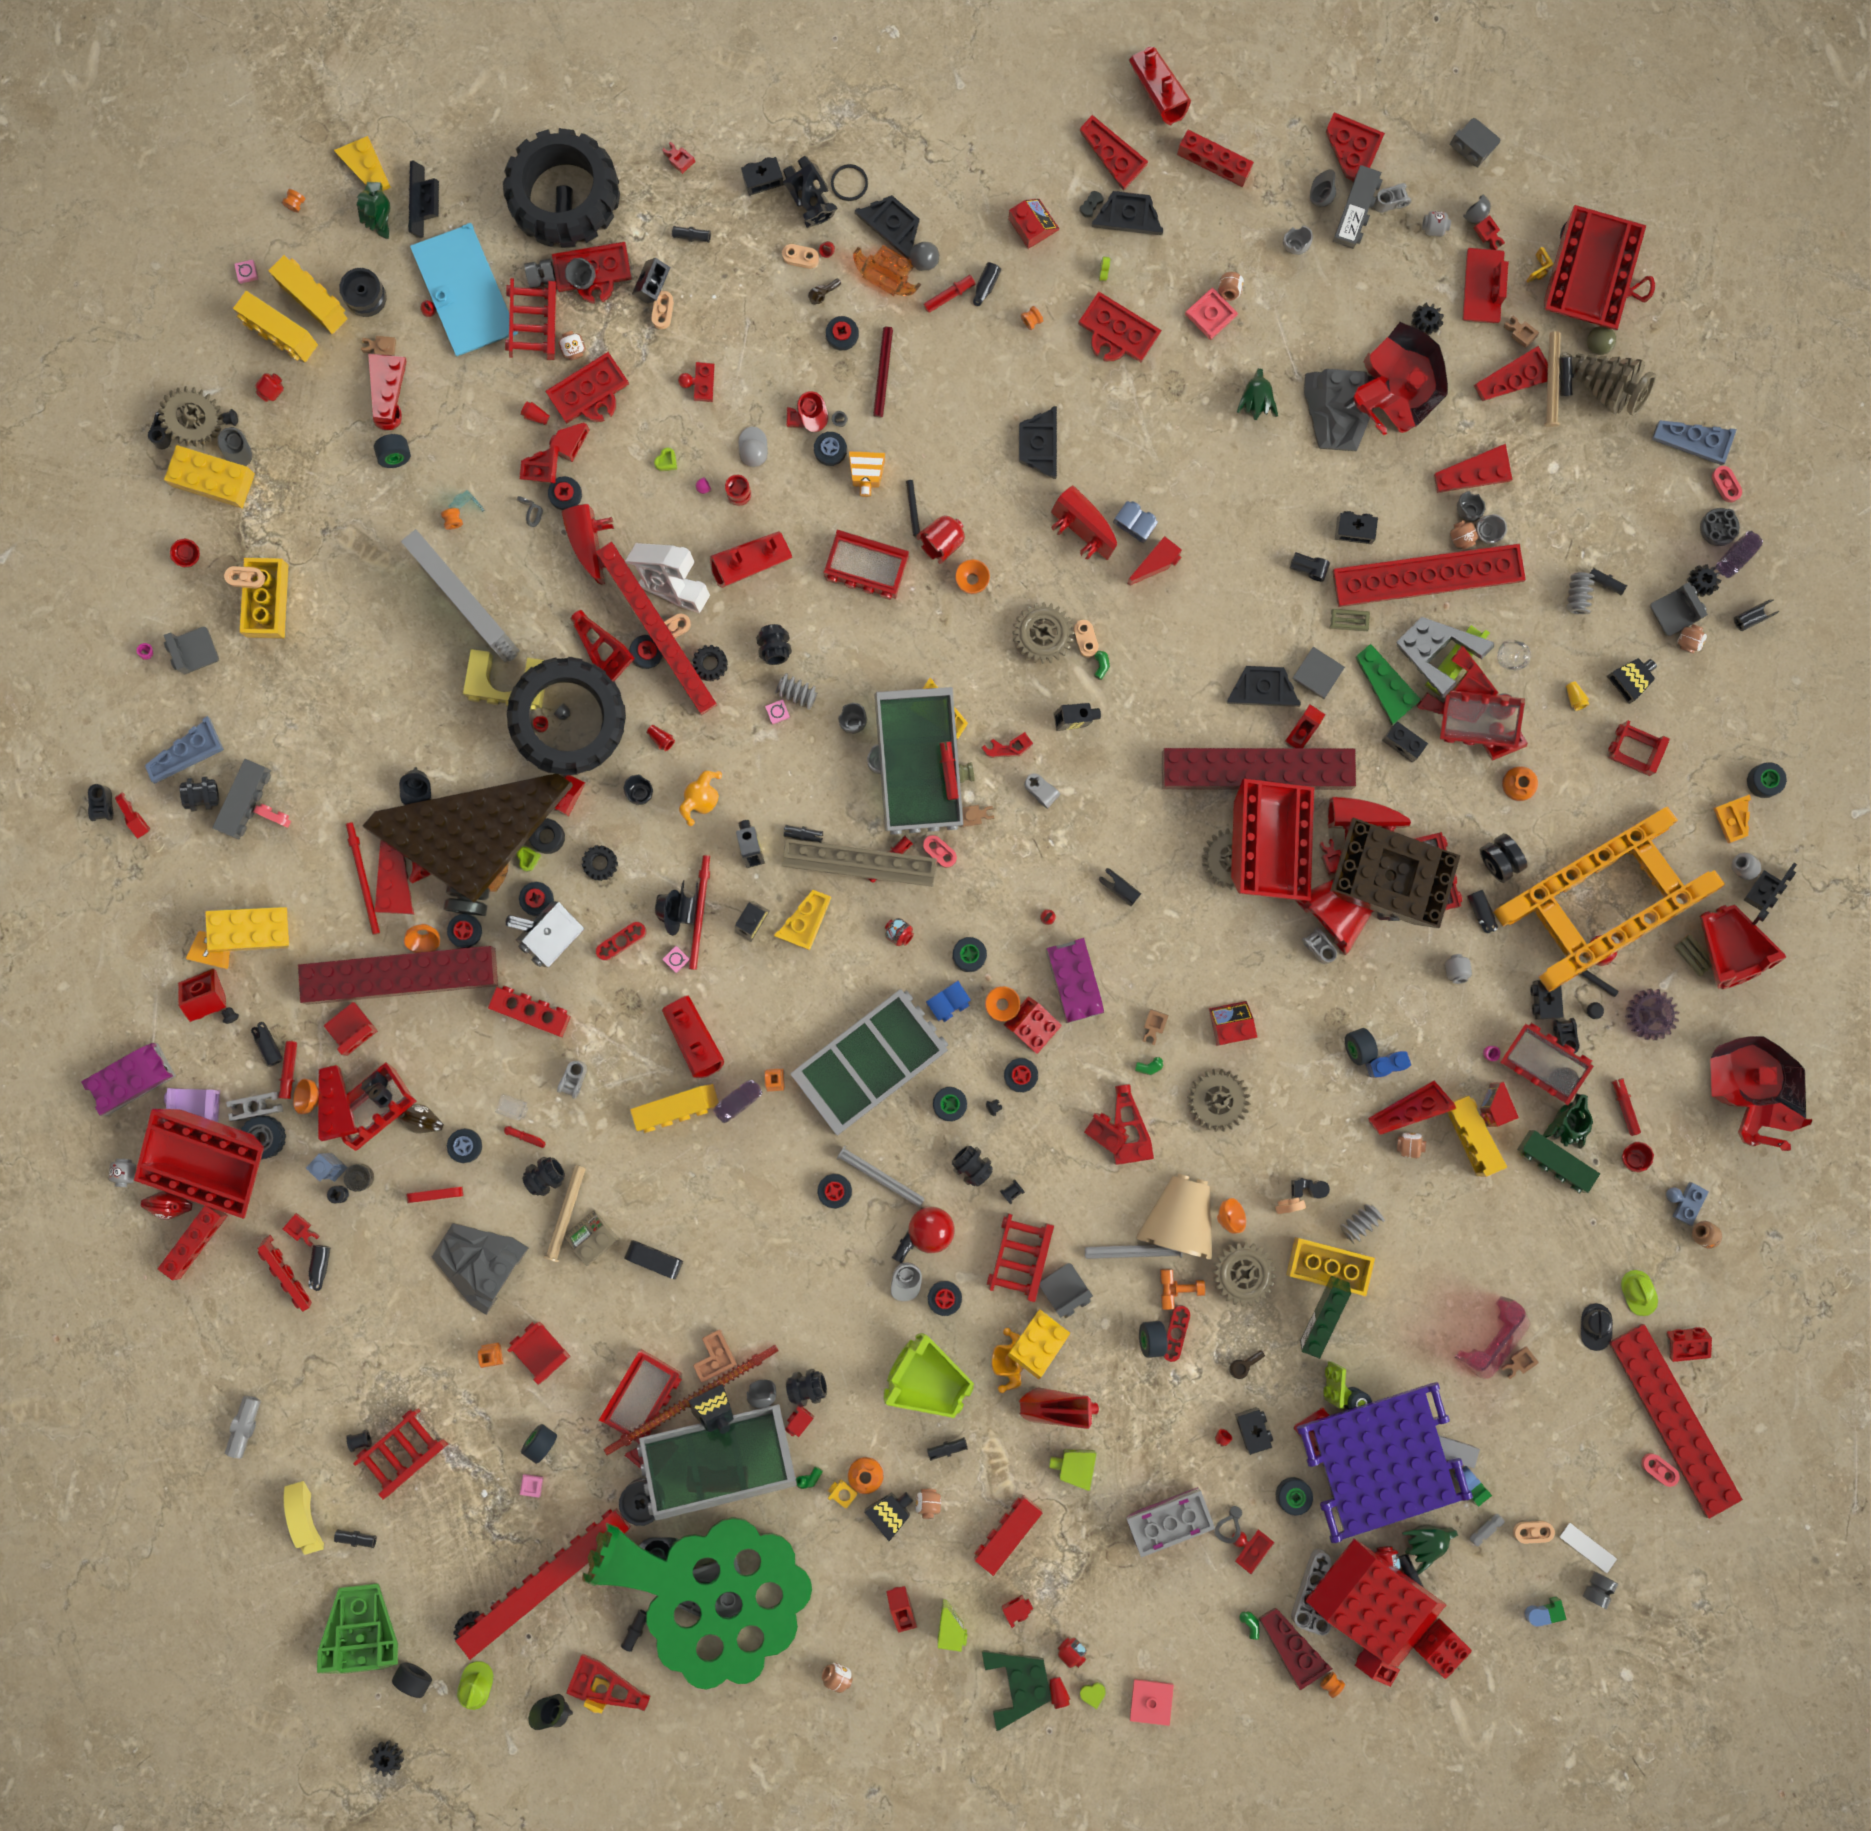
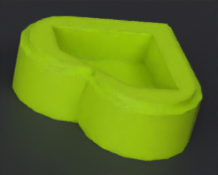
M1102 257L1099 281H1107L1110 257Z
M664 448L661 451V455L655 458L654 464L657 470H677L676 455L673 449Z
M521 847L517 852V857L520 859V868L526 872L532 871L539 861L541 854L528 847Z
M1099 1682L1094 1683L1092 1686L1084 1685L1080 1689L1081 1699L1095 1709L1098 1708L1106 1694L1104 1685Z

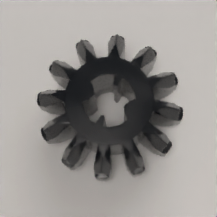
M1426 302L1423 307L1419 305L1416 311L1413 312L1412 317L1414 319H1412L1411 324L1416 325V329L1431 335L1432 331L1437 333L1439 327L1443 325L1442 319L1444 314L1439 313L1441 307L1435 309L1434 303L1429 307Z
M1708 564L1696 566L1695 570L1689 573L1691 577L1687 578L1691 586L1696 589L1697 593L1699 592L1700 597L1712 595L1713 591L1719 589L1718 584L1722 581L1717 578L1720 573L1714 572L1715 567L1709 569Z
M388 1740L386 1744L381 1741L378 1747L372 1749L373 1754L369 1756V1760L373 1761L370 1768H377L375 1774L382 1771V1776L386 1777L388 1773L392 1776L395 1774V1770H400L402 1767L400 1763L404 1761V1757L400 1756L403 1753V1749H396L398 1743L391 1746V1740ZM385 1756L386 1758L388 1756L390 1760L388 1761L387 1759L385 1761L383 1757Z

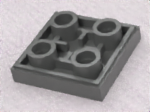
M1313 647L1292 679L1322 699H1325L1345 667Z

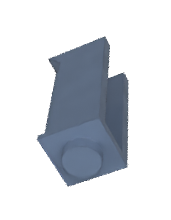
M319 1153L306 1167L319 1181L330 1179L334 1182L348 1168L333 1153Z

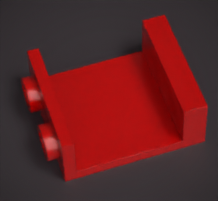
M532 1322L524 1329L526 1333L521 1338L516 1336L509 1343L511 1347L507 1351L509 1353L514 1352L535 1376L533 1380L539 1385L571 1356L541 1322L536 1324Z

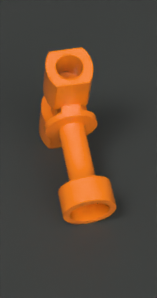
M1160 1269L1161 1284H1163V1294H1161V1307L1163 1310L1174 1309V1297H1177L1178 1293L1196 1292V1296H1205L1204 1280H1196L1195 1284L1177 1285V1281H1173V1269Z

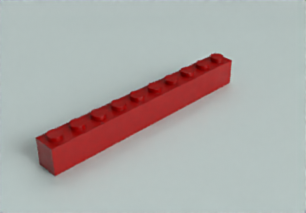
M613 542L597 550L598 557L701 716L716 707L717 703Z
M617 1508L613 1511L611 1509L607 1510L601 1516L603 1519L598 1524L595 1521L585 1529L587 1533L582 1537L579 1534L570 1541L571 1546L566 1550L562 1547L554 1554V1560L550 1563L546 1560L538 1567V1573L534 1576L532 1573L522 1580L523 1585L518 1589L516 1586L506 1593L507 1598L502 1602L500 1599L490 1606L491 1611L485 1615L483 1612L474 1619L475 1624L472 1627L466 1626L458 1633L460 1637L455 1642L469 1660L589 1563L588 1555L590 1550L596 1551L598 1547L596 1537L599 1532L604 1534L607 1530L606 1523L619 1527L624 1534L631 1528Z

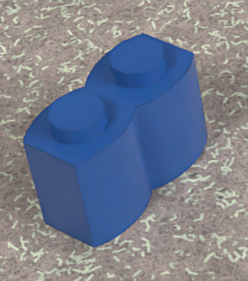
M957 981L926 1001L938 1021L943 1020V1022H946L953 1017L952 1013L957 1009L961 1012L969 1007L968 1002L971 999L960 982Z
M1406 1051L1393 1052L1386 1057H1380L1366 1063L1371 1078L1384 1077L1391 1072L1403 1071L1411 1066Z

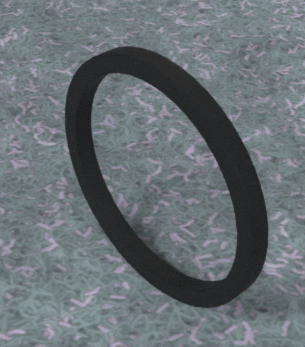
M846 164L837 168L833 173L831 187L834 194L840 199L854 201L861 198L867 191L868 178L865 171L859 166ZM845 168L857 169L865 178L863 191L855 197H844L834 187L835 176Z

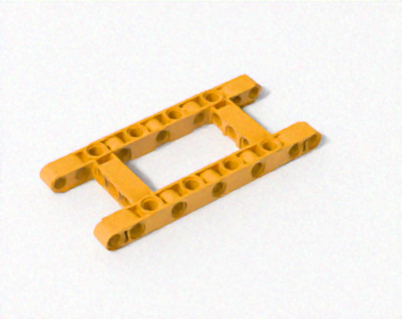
M1668 806L1536 884L1493 912L1504 927L1508 924H1514L1534 911L1560 947L1566 958L1547 968V971L1539 976L1548 992L1614 954L1725 885L1714 870L1704 873L1684 886L1651 840L1670 830L1669 827L1678 821ZM1630 836H1636L1638 841H1633ZM1626 853L1633 854L1641 865L1640 868L1645 870L1653 881L1652 885H1656L1664 898L1587 944L1554 897L1574 888L1591 874H1597L1612 865ZM1598 855H1604L1606 861L1601 860ZM1566 874H1571L1574 880L1568 879ZM1534 893H1539L1542 899L1535 898ZM1676 898H1681L1684 904L1678 903ZM1644 917H1648L1651 920V924L1646 923ZM1611 937H1617L1619 943H1614ZM1579 956L1585 957L1587 963L1581 962Z

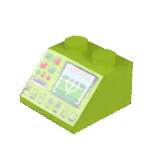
M943 1599L937 1646L939 1649L961 1652L962 1646H966L967 1629H964V1622L948 1600Z

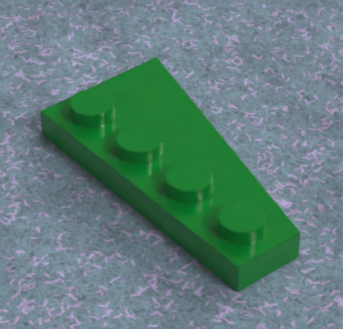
M1372 644L1368 645L1355 657L1364 675L1372 685V690L1380 700V705L1388 715L1391 725L1421 701L1418 695Z

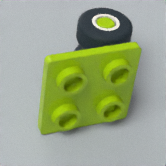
M1328 1361V1365L1325 1368L1326 1386L1323 1390L1326 1401L1338 1408L1344 1407L1347 1410L1372 1402L1371 1397L1367 1393L1356 1387L1347 1388L1345 1386L1346 1368Z

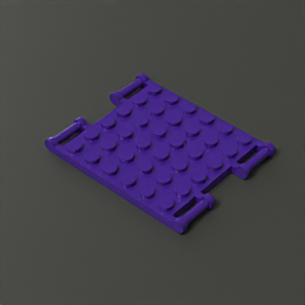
M1438 1382L1411 1389L1297 1427L1308 1457L1306 1460L1308 1466L1313 1467L1323 1463L1333 1496L1332 1499L1320 1503L1331 1535L1329 1537L1331 1543H1338L1343 1539L1473 1498L1463 1473L1462 1459L1456 1458L1446 1461L1436 1425L1446 1424L1450 1422V1419L1444 1410ZM1428 1392L1432 1394L1438 1414L1434 1418L1426 1396ZM1313 1430L1320 1453L1315 1456L1308 1433ZM1454 1468L1461 1490L1459 1493L1455 1492L1449 1469ZM1335 1506L1343 1529L1340 1532L1337 1530L1331 1510Z

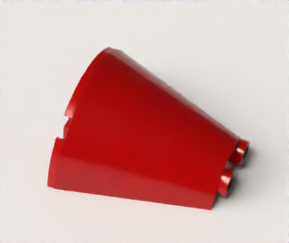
M1332 879L1311 889V901H1295L1306 913L1310 911L1335 938L1332 942L1346 956L1372 915L1373 910L1344 901L1331 892L1334 880Z
M1735 904L1728 907L1723 905L1716 909L1717 913L1707 911L1699 916L1718 989H1728L1745 983L1761 975V972H1764L1767 968L1775 967L1786 958L1785 953L1756 925H1753L1752 921Z

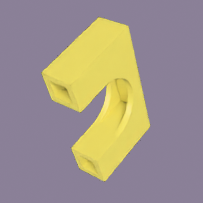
M471 649L463 694L470 701L479 702L481 699L487 700L489 704L498 705L501 702L506 703V706H508V699L512 691H497L490 683L493 655L487 651ZM527 658L525 672L544 660ZM545 689L535 697L530 710L542 709Z

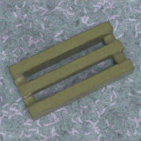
M1332 609L1330 629L1368 632L1370 612ZM1336 614L1364 616L1365 619L1336 617ZM1335 622L1359 623V624H1365V626H1361V625H1348V624H1335Z
M1691 934L1674 947L1698 976H1702L1712 967L1709 955ZM1682 945H1684L1685 948L1691 953V955L1698 961V963L1703 967L1702 969H1700L1698 965L1692 960V958L1686 953V951L1681 947Z

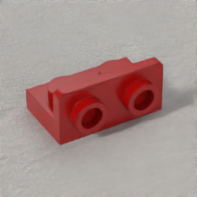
M1102 1112L1101 1114L1094 1113L1092 1116L1094 1118L1084 1133L1114 1155H1117L1129 1137L1125 1133L1127 1130L1119 1124L1115 1126L1111 1123V1118Z
M1695 1327L1693 1329L1667 1331V1337L1670 1340V1359L1672 1362L1711 1358L1712 1337L1705 1328Z

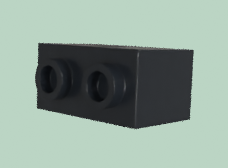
M767 157L761 162L748 163L741 167L749 196L784 185L783 176L776 157Z
M657 258L647 260L632 295L647 304L657 301L671 267Z
M1351 511L1340 513L1337 517L1335 540L1372 545L1376 540L1378 517H1373L1372 514L1356 515Z
M1398 721L1392 725L1382 739L1384 743L1412 763L1418 759L1428 745L1426 741Z
M1541 980L1533 981L1530 992L1531 996H1534L1532 1014L1535 1016V1020L1564 1018L1561 986L1548 992ZM1543 998H1549V1002L1543 1001Z
M1255 1407L1235 1414L1246 1451L1249 1455L1272 1448L1271 1442H1273V1437L1270 1430H1266L1264 1423L1267 1422L1264 1411L1260 1412V1409ZM1253 1426L1259 1428L1256 1435L1251 1432L1254 1430Z

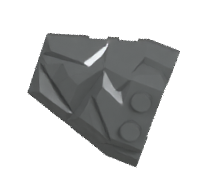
M1324 369L1322 372L1305 374L1304 396L1308 401V411L1313 419V429L1319 449L1357 451L1370 417L1357 409L1353 397L1358 387L1375 379L1373 376H1369L1365 371Z
M452 1223L431 1257L466 1301L487 1315L497 1300V1294L514 1267L521 1262L529 1247L513 1237Z

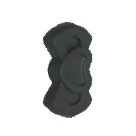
M1092 191L1088 199L1080 206V212L1084 217H1092L1093 210L1096 209L1097 204L1103 203L1104 199L1101 193Z

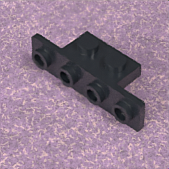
M412 160L410 161L408 231L418 238H423L424 220L439 217V181L435 178L425 180V167Z
M1796 863L1791 865L1782 880L1765 870L1759 876L1744 898L1745 902L1760 910L1752 922L1753 925H1756L1759 920L1763 922L1768 916L1767 908H1773L1778 901L1776 895H1781L1788 886L1784 884L1786 880L1790 882L1797 873L1794 871L1797 866Z

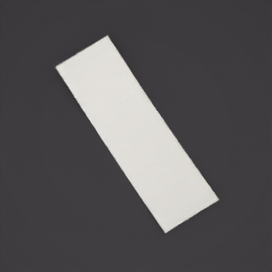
M1569 1523L1560 1536L1561 1539L1606 1573H1608L1617 1558L1571 1523Z

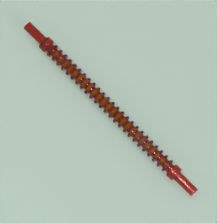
M773 1345L760 1354L752 1355V1359L749 1360L747 1358V1362L743 1361L742 1365L738 1364L737 1368L733 1367L732 1371L728 1370L727 1374L723 1373L721 1378L718 1376L717 1380L713 1379V1383L708 1382V1386L703 1385V1389L698 1388V1392L693 1391V1395L688 1394V1398L684 1397L683 1401L679 1400L678 1404L674 1403L673 1407L669 1406L668 1410L664 1409L663 1413L659 1412L658 1416L654 1415V1419L649 1418V1422L644 1421V1425L639 1424V1428L634 1427V1431L629 1430V1434L624 1433L620 1436L621 1439L603 1449L605 1454L608 1456L624 1445L626 1447L629 1446L631 1441H636L637 1437L641 1438L642 1434L646 1435L647 1431L651 1432L652 1428L656 1429L657 1425L661 1426L662 1422L666 1423L667 1419L671 1420V1416L676 1417V1413L681 1414V1410L686 1411V1407L690 1408L689 1400L721 1384L725 1387V1383L730 1384V1380L735 1381V1377L739 1378L740 1374L744 1375L745 1371L749 1372V1369H754L755 1365L757 1367L760 1366L762 1361L779 1351L776 1345Z

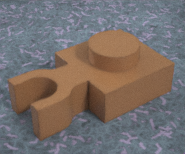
M1512 316L1510 319L1513 325H1510L1507 321L1504 324L1506 330L1513 331L1511 337L1524 348L1539 335V331L1526 321L1520 324L1515 316Z
M376 336L375 341L362 338L364 343L369 344L367 348H361L363 353L374 351V354L395 356V337Z
M979 805L963 807V828L981 825V819L983 818L987 820L994 819V815L987 816L986 811L992 810L993 806L985 807L983 810H979Z
M1150 1009L1144 1028L1149 1029V1031L1144 1035L1143 1042L1146 1041L1148 1036H1152L1154 1039L1152 1045H1155L1157 1040L1156 1033H1163L1169 1015Z
M1525 1346L1511 1356L1513 1363L1505 1364L1501 1368L1503 1371L1507 1368L1512 1369V1373L1508 1375V1378L1511 1379L1518 1370L1524 1374L1539 1362L1528 1347Z

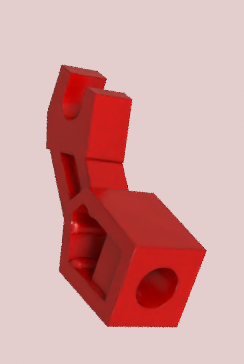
M1024 732L1011 740L1009 745H1002L992 739L990 742L993 745V749H988L985 745L981 749L991 758L1019 757L1033 746V742ZM1019 742L1023 748L1017 751L1015 748H1012V745L1014 746L1015 743Z
M121 792L116 795L115 800L125 816V823L135 837L138 839L148 833L150 827L137 811H133L132 804L126 800L125 794Z

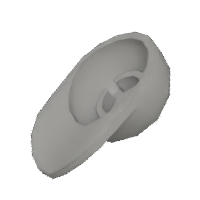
M757 427L746 428L739 437V455L745 465L750 467L760 466L767 459L766 435Z
M906 1262L901 1263L895 1268L891 1283V1294L896 1300L909 1301L919 1294L922 1274L915 1264Z

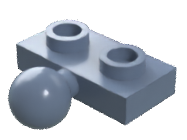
M1692 1182L1688 1183L1683 1195L1681 1190L1676 1187L1668 1189L1666 1192L1667 1199L1672 1203L1679 1202L1672 1217L1689 1226H1693L1709 1191Z

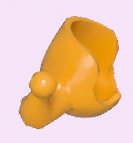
M705 770L696 781L691 782L685 788L684 801L679 807V812L686 820L688 826H693L695 823L690 817L692 810L700 814H706L716 806L719 795L717 790L709 783L712 778H722L720 771L712 772Z
M1005 1328L1003 1334L1009 1336L1012 1339V1343L1010 1345H997L992 1354V1370L994 1374L1008 1377L1010 1380L1006 1385L998 1387L1000 1393L1020 1387V1373L1024 1369L1008 1356V1353L1020 1337V1335L1012 1332L1010 1328Z

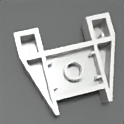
M636 543L625 560L626 563L635 565L641 577L639 584L642 589L684 609L700 613L710 596L704 583L685 579L694 564L691 552L687 548Z

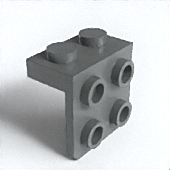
M1472 118L1462 130L1459 129L1449 145L1478 168L1499 145L1501 139L1479 120Z
M1689 582L1650 604V608L1666 636H1671L1708 615L1706 606L1700 602L1696 589Z
M200 627L178 637L171 632L164 635L166 640L164 646L172 656L171 664L175 670L184 675L219 661L216 648L206 627Z
M1067 1263L1040 1281L1039 1286L1060 1318L1071 1316L1075 1313L1074 1309L1079 1305L1081 1307L1086 1306L1091 1302L1090 1298L1093 1297L1071 1263Z

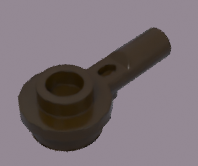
M836 278L826 286L819 285L812 288L808 294L810 303L813 305L822 303L825 295L840 286L841 281Z
M1260 1350L1245 1361L1234 1360L1229 1367L1230 1374L1236 1379L1245 1378L1248 1375L1250 1366L1264 1358L1265 1354Z

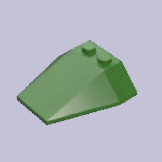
M371 1584L339 1588L317 1652V1673L346 1674L382 1670L398 1665V1641L380 1585Z

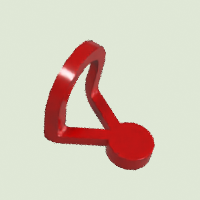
M1645 276L1635 286L1630 287L1627 298L1632 296L1641 302H1647L1655 291L1653 276ZM1649 280L1650 290L1647 295L1641 297L1633 292V290Z

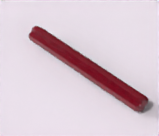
M888 326L883 327L873 416L882 418L884 414L893 328Z

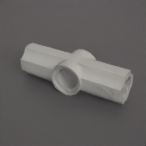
M243 1396L238 1414L234 1417L230 1426L231 1435L224 1453L227 1456L239 1459L243 1457L248 1439L252 1436L256 1427L255 1418L261 1400L258 1398Z

